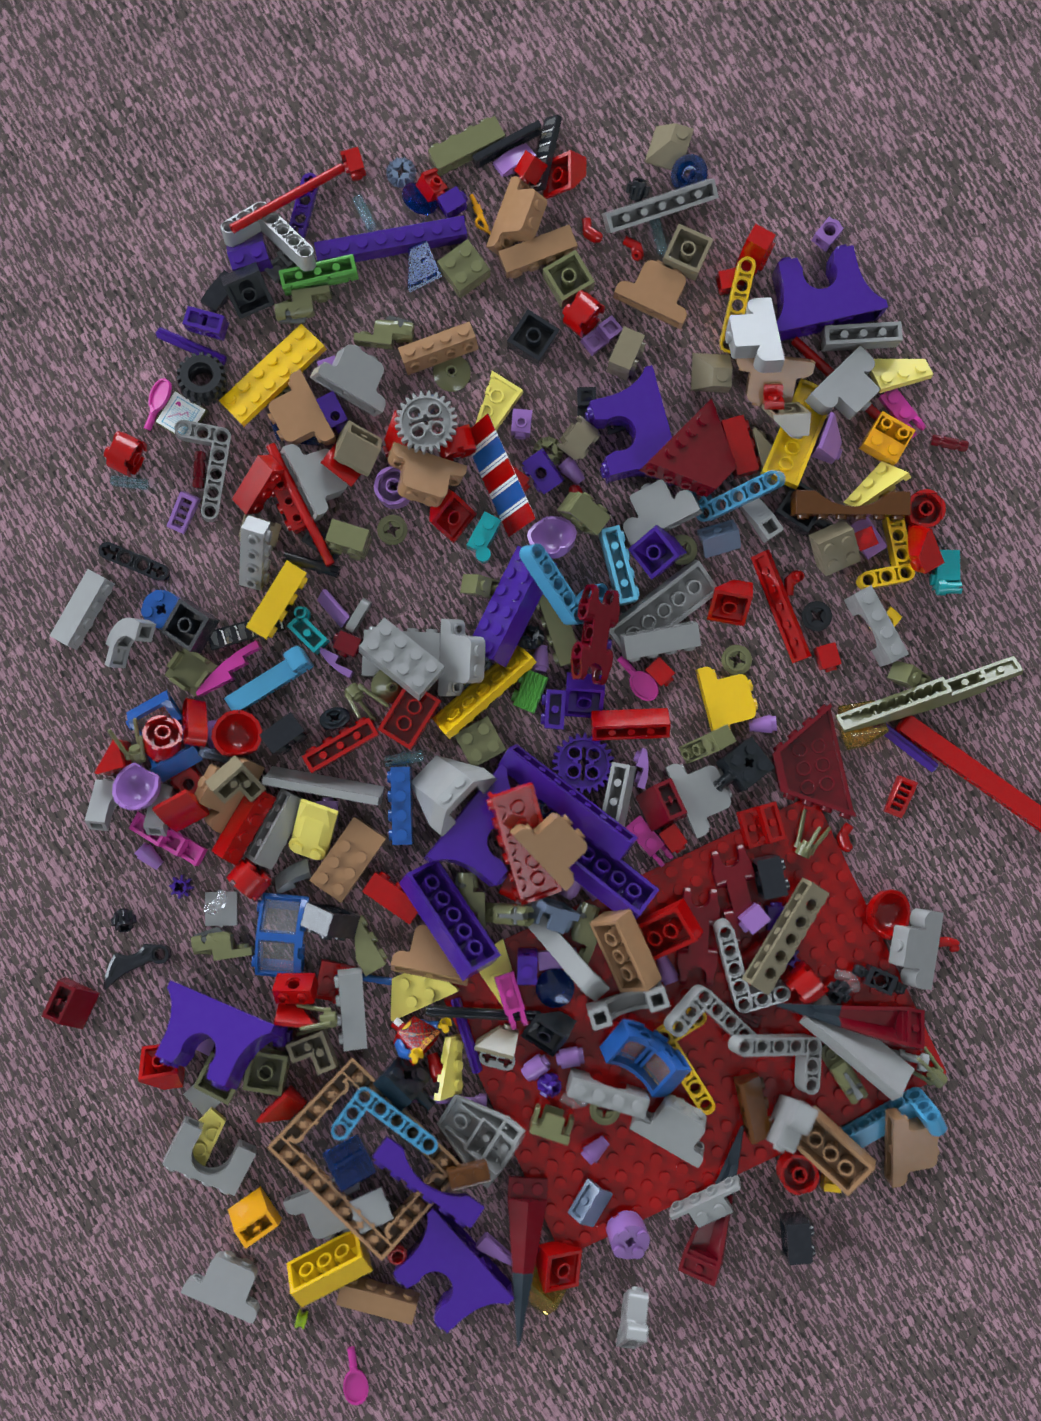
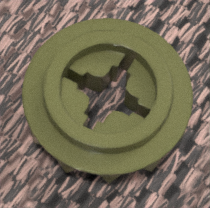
M550 436L541 437L533 448L534 454L542 447L548 449L553 445L551 450L553 455L548 454L554 465L558 464L562 459L563 451L557 447V444L560 442Z
M397 515L385 516L378 524V536L382 542L388 545H398L404 541L408 534L407 524ZM389 523H391L394 528H399L395 531V537L391 533H385L388 530H390Z
M677 535L675 538L681 546L687 544L685 548L687 554L683 555L675 563L679 565L689 564L697 555V545L691 537Z
M732 645L723 652L721 664L724 670L731 675L744 674L751 667L752 656L746 647ZM739 652V659L744 663H737L734 667V661L730 658L736 657Z
M594 1104L589 1106L592 1119L601 1125H610L620 1116L618 1111L607 1110L605 1117H603V1112L599 1109L601 1106Z

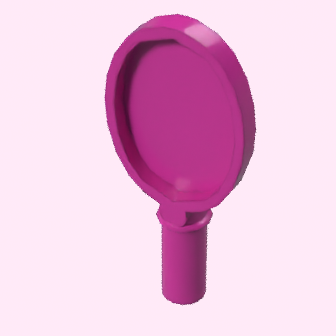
M165 378L159 379L149 394L148 404L151 409L144 428L151 431L159 410L165 407L171 395V382Z
M622 656L617 660L631 675L630 687L638 698L644 701H652L658 696V684L648 673L636 671L635 667Z
M350 1346L347 1348L350 1371L344 1378L343 1392L350 1404L358 1406L364 1403L368 1396V1380L365 1374L357 1368L355 1347Z

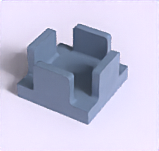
M545 897L532 902L534 913H529L528 918H535L533 923L539 924L542 914H544L549 919L546 928L564 934L569 932L573 921L578 922L581 914L564 902Z

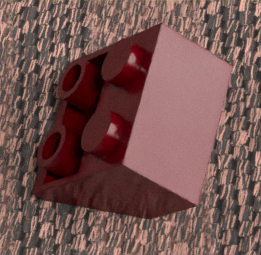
M672 778L655 784L636 796V800L651 832L687 817V810Z
M67 977L58 980L41 1016L59 1025L84 1029L100 993Z

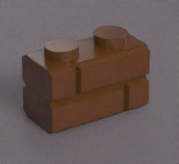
M484 1158L459 1164L456 1167L446 1168L451 1191L491 1182L488 1164Z

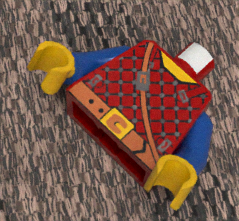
M397 1017L391 1024V1027L397 1031L393 1043L398 1056L408 1059L411 1064L415 1065L420 1059L424 1058L423 1055L436 1043L441 1030L443 1033L449 1032L448 1026H452L451 1019L444 1017L440 1021H429L412 1017L407 1023H404Z

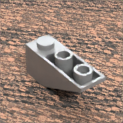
M741 491L737 494V499L739 501L743 499V494ZM760 498L739 507L764 544L784 530L776 516Z

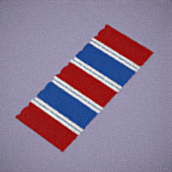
M486 414L471 427L477 448L476 452L472 454V458L484 481L490 498H492L500 520H502L508 537H510L536 519L491 418L489 414Z

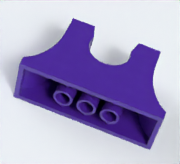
M840 245L834 249L826 263V276L829 281V287L824 289L814 288L805 281L803 268L798 258L791 259V257H785L777 263L772 273V279L777 297L778 310L776 321L781 341L794 339L797 336L803 337L820 333L824 326L861 324L879 320L888 308L887 301L875 294L863 279L853 245Z
M653 365L645 367L638 380L627 389L614 395L591 400L587 407V412H585L586 420L597 429H605L613 425L624 426L631 437L632 444L629 448L617 450L605 457L602 467H600V474L602 479L605 478L606 483L630 477H650L660 480L639 471L672 438Z
M502 764L492 772V775L497 780L484 794L480 790L476 792L455 818L456 823L443 837L439 838L424 857L429 863L443 861L457 864L472 872L489 887L501 885L507 877L505 873L508 870L500 859L491 854L487 845L488 835L494 828L491 820L494 815L492 811H489L486 800L489 799L487 793L492 792L494 795L511 789L507 768Z
M170 980L167 989L171 997V1015L167 1030L155 1055L161 1058L159 1062L174 1068H178L179 1065L186 1067L194 1057L199 1044L204 1040L212 1038L216 1045V1054L209 1066L207 1079L213 1081L212 1086L229 1092L230 1088L237 1090L254 1056L268 1043L282 1038L285 1030Z
M434 1203L428 1209V1223L419 1239L407 1250L406 1260L400 1265H395L393 1274L395 1280L406 1288L418 1283L429 1272H441L451 1280V1288L441 1295L436 1303L434 1323L436 1326L448 1333L467 1315L483 1306L498 1303L508 1305L514 1299L513 1283L487 1254L476 1249V1242L455 1222L451 1214L449 1216L443 1214L438 1210L440 1206Z

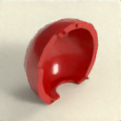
M232 710L224 713L216 721L212 728L211 738L214 747L222 755L227 757L244 756L254 753L262 741L259 736L262 733V728L259 721L252 714L244 710Z
M893 889L880 891L870 899L866 906V921L875 933L885 939H892L895 925H909L910 904L907 897L901 891Z

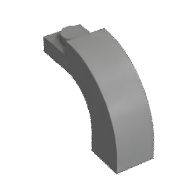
M124 618L118 621L111 629L105 643L109 646L105 665L114 668H125L134 641L152 642L156 624L149 620Z

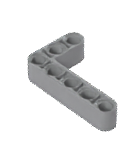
M257 202L224 221L220 226L224 243L227 246L235 247L262 231L301 270L311 271L316 267L313 247L275 211L235 234L231 231L229 226L231 223L266 205L267 203Z
M180 420L174 426L175 435L179 440L211 446L201 516L206 522H214L218 518L231 434L223 427ZM185 426L189 431L187 434H180L178 429ZM204 430L208 433V436L200 438L197 435L198 432ZM224 434L227 436V440L220 442L217 440V436ZM215 453H222L224 459L221 461L216 460L213 457ZM218 471L222 476L219 479H213L211 473ZM209 490H216L218 496L210 498L207 493ZM212 508L216 513L214 516L208 517L204 513L205 510Z
M542 914L539 924L533 923L528 928L587 996L597 1001L610 987L586 964L561 933L546 928L549 919Z
M721 918L716 920L713 930L731 999L736 1009L740 1013H748L787 1001L790 998L791 992L782 979H778L775 988L770 992L769 996L764 993L763 997L757 998L763 992L752 985L748 986V983L742 979L745 970L733 927L727 919ZM722 928H728L726 932L720 933ZM732 945L730 950L725 951L727 946ZM737 963L734 968H729L731 964ZM737 981H741L738 986H734ZM779 988H783L781 992L776 993ZM741 999H746L743 1003H739Z
M699 984L694 985L664 1020L665 1029L676 1037L686 1034L703 1012L708 1014L731 1037L739 1035L741 1030H743L742 1035L756 1034L713 992ZM704 992L703 997L699 999L700 993ZM717 1004L716 1010L712 1012V1008ZM691 1007V1011L686 1014V1010ZM730 1017V1021L726 1024L727 1018ZM678 1022L677 1028L673 1029V1025Z
M747 1034L730 1037L728 1041L730 1051L744 1057L795 1056V1087L810 1095H814L819 1091L822 1042L817 1037L808 1034Z

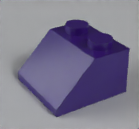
M262 232L235 247L226 245L233 271L254 262L257 263L260 272L265 271L264 269L273 268Z
M655 525L628 549L651 579L660 576L687 553L674 536L658 525Z
M567 672L564 716L591 718V711L603 710L605 685L593 684L592 674H587L584 680H575L572 678L571 672Z

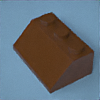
M756 1072L733 1077L745 1134L752 1145L767 1138L773 1124L772 1118L768 1116L766 1110L769 1108L768 1099L766 1096H763L762 1089H765L763 1077H759Z

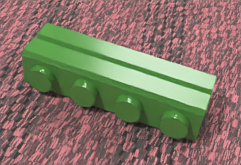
M353 254L316 262V267L311 271H303L298 266L279 270L282 289L286 296L292 295L291 290L324 285L332 286L349 282V280L359 279Z

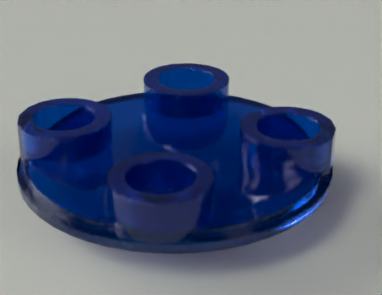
M549 969L543 972L537 980L536 994L539 1000L548 1007H562L574 995V982L564 970Z

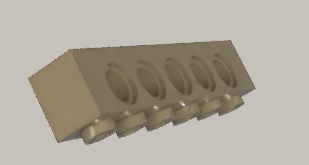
M804 878L801 879L742 978L744 981L769 996L770 992L775 988L779 977L785 971L791 957L794 956L800 942L805 938L810 925L815 921L819 910L825 904L829 893L815 883Z

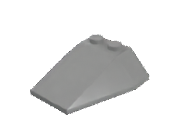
M436 755L411 781V786L429 825L443 837L456 823L449 814L475 787L484 794L497 779L484 768Z
M457 1094L453 1096L437 1122V1125L463 1163L483 1158L487 1161L491 1182L482 1184L487 1189L506 1167L525 1137V1129L510 1117Z

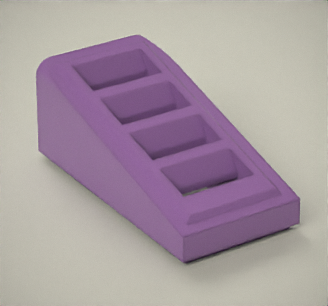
M180 491L167 527L185 534L201 498L186 491ZM188 499L192 501V504L190 505L184 502V500ZM181 506L188 508L189 511L181 509ZM180 513L185 515L186 519L177 516V514ZM177 520L184 524L183 526H180L174 523V521Z
M485 1232L476 1242V1249L512 1266L511 1252L491 1234Z

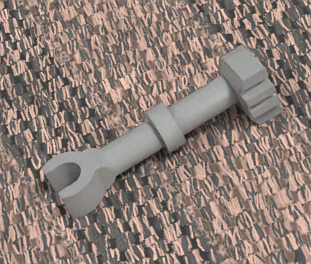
M891 1049L903 1060L917 1063V1070L927 1071L917 1061V1057H920L929 1065V1054L921 1053L918 1056L906 1053L902 1049Z

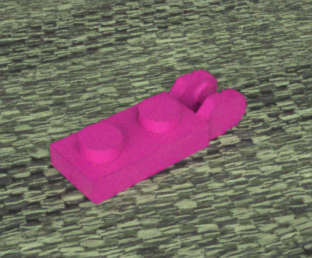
M898 389L886 391L878 398L892 417L911 428L913 427L908 424L911 420L919 430L923 431L926 428L922 419L918 417V414Z
M640 815L625 827L638 837L636 841L650 857H653L661 868L665 864L655 854L660 848L670 860L674 857L664 846L665 844L654 831L651 832L648 824Z
M511 971L494 977L511 1029H516V1022L513 1018V1013L519 1012L523 1026L528 1025L524 1012L525 1007L514 972Z

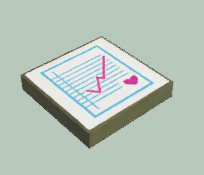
M175 390L155 423L175 435L174 426L178 421L188 420L201 423L208 410L198 406L195 402L192 404L189 399H186L184 395ZM185 426L178 429L180 434H187L189 431Z

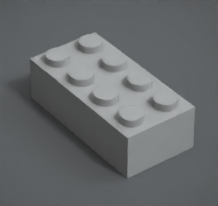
M385 617L359 645V653L418 701L444 673L445 666Z

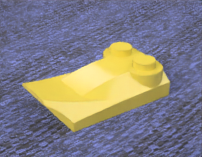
M302 798L289 842V848L297 854L314 860L324 859L330 849L339 811Z

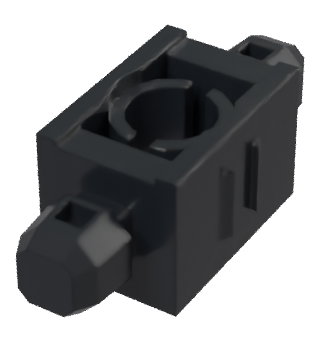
M858 964L854 965L852 973L860 977V982L888 995H892L893 992L897 994L905 993L906 986L898 982L899 977L870 964H866V967ZM882 975L883 980L886 982L876 984L875 979L872 977Z

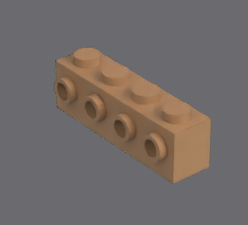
M566 225L537 236L530 241H524L498 251V258L506 279L510 277L514 279L521 276L523 272L528 270L529 272L536 271L541 265H550L572 251H577L578 245L570 225Z
M469 321L401 346L398 350L407 375L478 350V345Z
M360 1277L339 1289L336 1305L412 1325L420 1293L411 1289L396 1287L392 1284L377 1282L374 1279Z

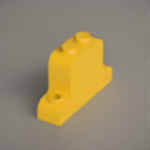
M710 667L695 670L711 731L726 724L730 728V724L752 719L756 715L758 703L756 698L753 699L752 697L753 684L745 675L738 674L717 679L715 670Z

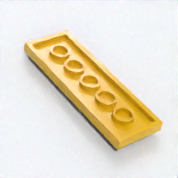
M300 324L231 388L219 402L243 427L246 426L289 385V377L293 372L299 369L303 372L327 350L326 347L306 327Z
M803 378L800 379L796 387L792 402H799L811 412L809 436H803L801 439H794L780 427L761 474L771 470L783 472L786 478L784 485L793 489H797L827 416L819 415L805 402L807 397L819 385ZM775 474L772 475L771 479L778 481Z
M517 645L506 667L494 663L484 672V679L481 683H471L462 691L461 695L454 698L432 718L433 721L451 739L466 724L473 721L482 710H485L491 702L500 697L507 688L515 684L524 673L531 670L537 663L536 660L524 648Z

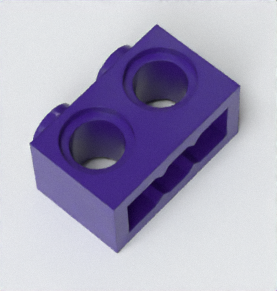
M187 306L182 323L189 332L222 341L225 339L229 322L224 315Z

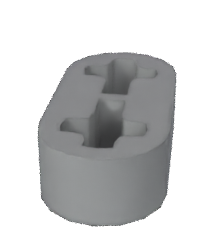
M365 598L360 601L345 627L346 630L353 634L357 631L371 608L372 602Z
M479 1053V1060L485 1066L508 1071L515 1065V1056L513 1060H510L512 1063H508L505 1066L503 1061L498 1060V1058H505L491 1055L496 1057V1059L489 1058V1061H486L485 1057L482 1056L486 1053Z

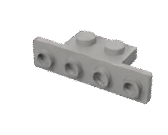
M739 1176L728 1177L724 1181L716 1185H710L705 1190L693 1193L681 1201H675L669 1207L671 1220L689 1213L699 1228L733 1213V1207L726 1196L741 1189Z

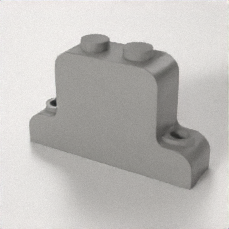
M351 344L345 346L337 352L332 365L323 362V364L313 370L310 376L311 379L370 415L376 417L384 411L386 401L376 391L384 372V366L376 357L363 352L359 346Z
M294 444L284 446L280 454L314 522L318 521L329 509L326 501L341 496L348 484L320 463L330 451L329 449H322L304 455L300 448Z
M441 619L439 662L445 668L444 673L438 680V696H459L463 690V683H481L484 679L485 640L480 636L466 635L465 623L460 619Z
M671 764L664 767L668 777L672 778L687 810L686 818L694 837L700 838L706 835L709 828H711L707 817L723 811L731 805L730 798L733 796L729 787L727 786L722 792H719L716 788L720 785L715 787L713 785V782L720 778L723 772L721 769L711 765L702 767L687 774L683 764Z
M668 1095L663 1099L655 1112H646L645 1119L632 1117L630 1124L632 1131L697 1168L703 1162L705 1146L699 1140L705 1132L707 1116L701 1109L693 1107L674 1095Z
M356 1169L332 1180L354 1200L352 1193L360 1190L359 1185L362 1177L359 1169ZM309 1189L290 1195L283 1202L287 1213L291 1215L303 1213L305 1215L311 1234L316 1239L324 1238L327 1240L334 1237L335 1233L339 1231H350Z
M229 1250L220 1251L212 1259L206 1275H191L184 1284L181 1293L253 1324L260 1310V1304L257 1299L249 1294L258 1275V1268L248 1258H238L234 1252Z
M633 1286L632 1289L627 1290L623 1294L616 1347L635 1350L647 1342L648 1326L646 1321L649 1294L643 1292L644 1288Z

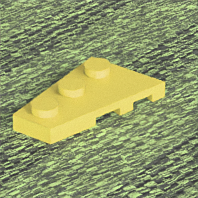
M874 359L875 367L869 373L873 382L880 388L879 393L928 380L933 376V372L926 359Z
M492 371L476 423L486 414H489L497 431L524 392L521 388Z
M881 461L844 501V504L846 506L871 504L878 500L881 494L887 490L891 492L896 488V484L903 479L907 481L911 476L909 472Z
M503 938L494 944L501 956L492 965L479 972L501 1005L502 1002L494 977L512 971Z
M460 1034L445 1037L441 1056L443 1069L441 1075L438 1074L437 1082L440 1083L439 1091L434 1094V1100L436 1101L445 1100L453 1097L455 1094H462L463 1042Z
M212 1106L199 1119L200 1122L204 1123L203 1130L193 1148L195 1159L203 1166L206 1165L226 1122V1118Z

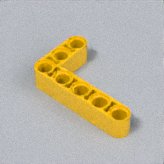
M749 256L743 257L736 266L720 336L719 347L723 352L731 354L730 349L727 350L723 346L730 315L745 314L756 268L755 260ZM743 261L750 262V271L745 272L742 270L741 264ZM742 280L746 283L745 291L737 289L738 281ZM734 300H739L742 303V308L739 311L734 310L732 307Z
M887 490L886 492L881 494L879 498H881L884 494L889 493L890 491ZM885 517V520H882L891 567L870 570L859 575L856 580L859 589L863 590L872 585L873 589L901 584L914 577L915 570L910 565L911 560L908 555V535L905 520L892 522L889 517ZM893 532L899 534V541L893 538ZM897 551L903 553V559L897 557ZM901 569L907 571V578L901 576ZM882 573H886L889 576L888 582L882 579ZM864 576L870 579V585L864 584Z
M691 1007L686 1010V1014L691 1011ZM703 1012L701 1018L681 1037H676L667 1031L664 1024L656 1030L660 1033H668L669 1040L667 1043L674 1049L678 1048L687 1060L692 1070L681 1083L696 1107L701 1109L706 1115H709L715 1109L714 1100L677 1042L706 1022V1013ZM693 1083L700 1084L699 1089L696 1091L690 1090V1086ZM709 1100L710 1104L708 1107L703 1108L700 1106L701 1102Z

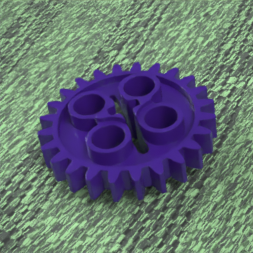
M576 733L575 739L569 736V742L562 740L564 747L557 746V750L560 753L554 752L553 754L557 759L552 760V764L557 766L552 771L558 772L556 775L574 789L579 790L581 794L586 790L587 794L590 795L591 789L597 793L598 786L601 788L605 787L603 781L608 783L609 778L607 776L610 775L609 769H611L612 765L609 762L614 760L613 756L608 755L612 750H605L607 743L601 745V740L592 741V735L589 739L586 733H584L583 738H580L579 734ZM582 748H585L586 766L584 769V780L582 781L580 779L582 767L580 763L582 760ZM576 750L579 753V757L572 758L569 752ZM596 752L598 754V758L591 759L589 758L588 753ZM570 769L577 770L578 775L576 777H571L568 774V771ZM593 770L597 773V777L590 778L587 772Z

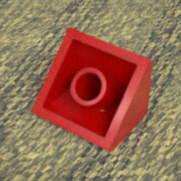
M119 739L121 744L128 752L131 743ZM112 740L94 773L114 776L132 763L131 760L125 759L120 748Z

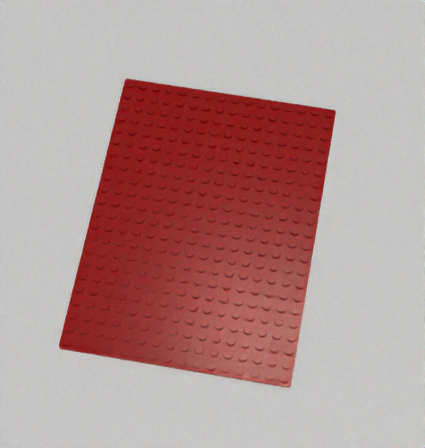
M799 800L780 809L779 813L786 839L746 849L742 832L739 828L665 863L662 868L659 866L642 874L659 891L638 919L680 900L684 887L691 888V900L695 906L704 905L708 900L709 889H716L720 908L719 919L723 918L722 910L731 907L726 888L717 889L711 871V851H718L720 859L725 866L733 865L736 862V845L743 844L749 859L770 854L778 855L785 862L786 870L783 871L784 877L788 878L790 890H787L788 895L764 900L758 897L755 880L747 881L751 902L760 900L764 912L765 905H770V902H782V906H786L802 878L815 883L829 893L825 904L816 915L815 921L807 930L805 938L796 949L799 951L796 956L800 961H796L794 965L796 966L804 960L806 965L808 964L820 977L821 983L824 986H828L831 981L835 982L837 979L848 983L852 990L849 994L851 998L847 1003L843 1002L839 1006L916 1008L907 988L904 994L893 992L892 995H888L860 982L861 978L852 973L854 965L858 964L866 967V964H870L899 977L898 982L902 983L896 965L889 963L890 953L883 938L875 933L866 921L867 904L832 831L830 830L809 859L795 853L797 848L794 847L797 839L803 809H806L807 812L801 843L803 839L809 842L816 829L821 827L813 843L815 844L829 827L823 812L820 810V806L813 805V807L801 804L802 800ZM598 898L594 901L591 899L585 901L599 907V915L605 911H612ZM580 904L572 908L576 911ZM709 926L708 948H717L718 958L712 986L705 985L704 970L700 967H694L688 972L686 985L679 984L678 980L664 986L670 1007L652 1013L649 1009L631 1011L612 1020L613 1025L596 1031L593 1030L586 1007L587 1003L594 1000L577 986L564 969L539 971V961L537 958V986L518 985L525 1010L540 1011L541 1014L561 1011L576 1020L568 1040L560 1048L582 1047L585 1063L573 1068L590 1072L592 1079L610 1087L626 1089V1085L630 1084L646 1089L650 1099L647 1111L651 1113L656 1111L665 1097H651L646 1086L633 1073L620 1066L606 1064L600 1050L602 1043L622 1019L643 1023L645 1028L653 1032L664 1024V1020L687 992L697 984L709 989L725 1005L727 1002L734 1004L728 988L713 926ZM570 927L568 933H561V935L573 948L576 947L579 954L581 947L585 948V945L572 940V929ZM529 928L504 939L516 982L518 948H537V956L538 951L547 950ZM722 928L720 933L726 932L727 928ZM742 929L740 930L741 945H738L740 953L756 940H761L757 932L752 935L749 931L745 933ZM766 930V937L768 936V934H769V932H770V931H768V930ZM597 941L588 966L610 987L598 999L600 1000L621 992ZM732 945L727 946L725 951L730 950ZM676 950L667 954V957L678 973ZM743 962L745 973L749 968L751 962H748L746 964H744ZM737 963L731 964L729 968H734ZM788 965L785 971L779 977V979H782L786 983L785 975L790 970H792L793 967ZM479 972L468 979L467 986L451 983L457 986L459 991L443 998L446 1006L452 1007L451 1000L460 997L463 1007L504 1009ZM882 975L872 977L875 979L876 984L886 982L883 980ZM737 981L734 986H738L741 981ZM779 988L776 993L781 992L783 988ZM789 988L791 992L790 998L783 1003L803 1004L799 999L797 990L793 992ZM704 992L700 993L699 999L703 997ZM764 993L759 994L757 998L763 997ZM741 999L739 1003H743L746 999ZM717 1004L712 1008V1012L716 1010ZM777 1004L750 1012L752 1013L751 1016L756 1015L761 1018L757 1028L750 1026V1023L746 1024L756 1034H808L816 1037L799 1023L804 1015L780 1008ZM706 1014V1022L702 1026L677 1041L715 1103L714 1111L706 1115L705 1132L699 1140L704 1144L705 1150L703 1162L697 1168L632 1131L630 1124L633 1116L620 1112L619 1118L610 1125L596 1123L590 1115L589 1106L591 1103L567 1097L566 1083L571 1068L562 1069L561 1065L557 1066L556 1054L552 1057L522 1038L520 1035L528 1025L523 1026L521 1021H515L519 1034L514 1053V1067L511 1070L504 1071L485 1066L481 1063L482 1071L478 1073L494 1110L510 1117L525 1129V1137L514 1153L525 1177L548 1179L544 1219L555 1242L582 1249L608 1237L606 1233L607 1223L612 1217L613 1219L617 1217L619 1212L634 1211L644 1220L671 1207L675 1201H681L693 1193H698L710 1185H715L737 1133L743 1125L733 1078L735 1076L756 1072L759 1077H763L765 1089H762L763 1096L767 1097L769 1108L766 1109L768 1116L772 1115L780 1094L798 1100L810 1107L816 1105L838 1126L858 1118L891 1100L852 1067L866 1089L868 1096L865 1099H860L856 1104H851L822 1058L819 1091L814 1095L800 1091L795 1087L794 1083L795 1056L744 1057L733 1053L728 1048V1041L731 1036ZM730 1017L727 1018L726 1024L730 1021ZM452 1018L460 1034L456 1018ZM467 1019L474 1043L477 1038L499 1025L504 1026L505 1023L509 1024L508 1020ZM925 1028V1047H927L939 1066L944 1069L943 1073L946 1075V1070ZM661 1033L668 1039V1033ZM629 1041L622 1050L637 1057L646 1046ZM883 1042L886 1046H888L891 1049H902L905 1050L906 1053L918 1056L921 1053H925L924 1050L898 1047ZM486 1053L482 1055L486 1061H489V1058L496 1059L491 1054ZM538 1053L541 1055L545 1054L551 1063L549 1065L550 1070L546 1073L551 1074L552 1072L559 1076L558 1080L561 1081V1090L553 1098L550 1096L545 1098L540 1095L541 1091L537 1089L538 1079L529 1082L521 1072V1068L524 1067L523 1064ZM656 1053L646 1063L660 1081L670 1072L665 1062ZM498 1058V1060L504 1062L505 1066H507L508 1063H512L510 1059ZM929 1059V1065H928V1066H930L931 1068H932V1067H935V1066L933 1065V1063L931 1062V1060ZM906 1061L916 1072L927 1077L928 1071L917 1070V1063ZM912 1074L904 1092L913 1087H923L927 1083ZM682 1083L670 1093V1095L681 1098L686 1103L697 1108ZM693 1083L690 1086V1090H698L700 1084ZM703 1100L700 1106L706 1108L709 1106L710 1101ZM536 1103L540 1104L538 1118L542 1117L546 1104L563 1109L562 1117L565 1119L563 1125L565 1127L570 1114L574 1115V1123L568 1145L529 1133V1122ZM604 1107L599 1108L603 1112V1117H605L607 1110H611ZM744 1129L737 1175L782 1154V1152L772 1148L774 1144L767 1141L766 1138L752 1145ZM603 1136L610 1145L597 1163L594 1162L590 1165L580 1153L585 1146ZM587 1179H592L602 1189L613 1193L594 1227L579 1224L568 1213Z

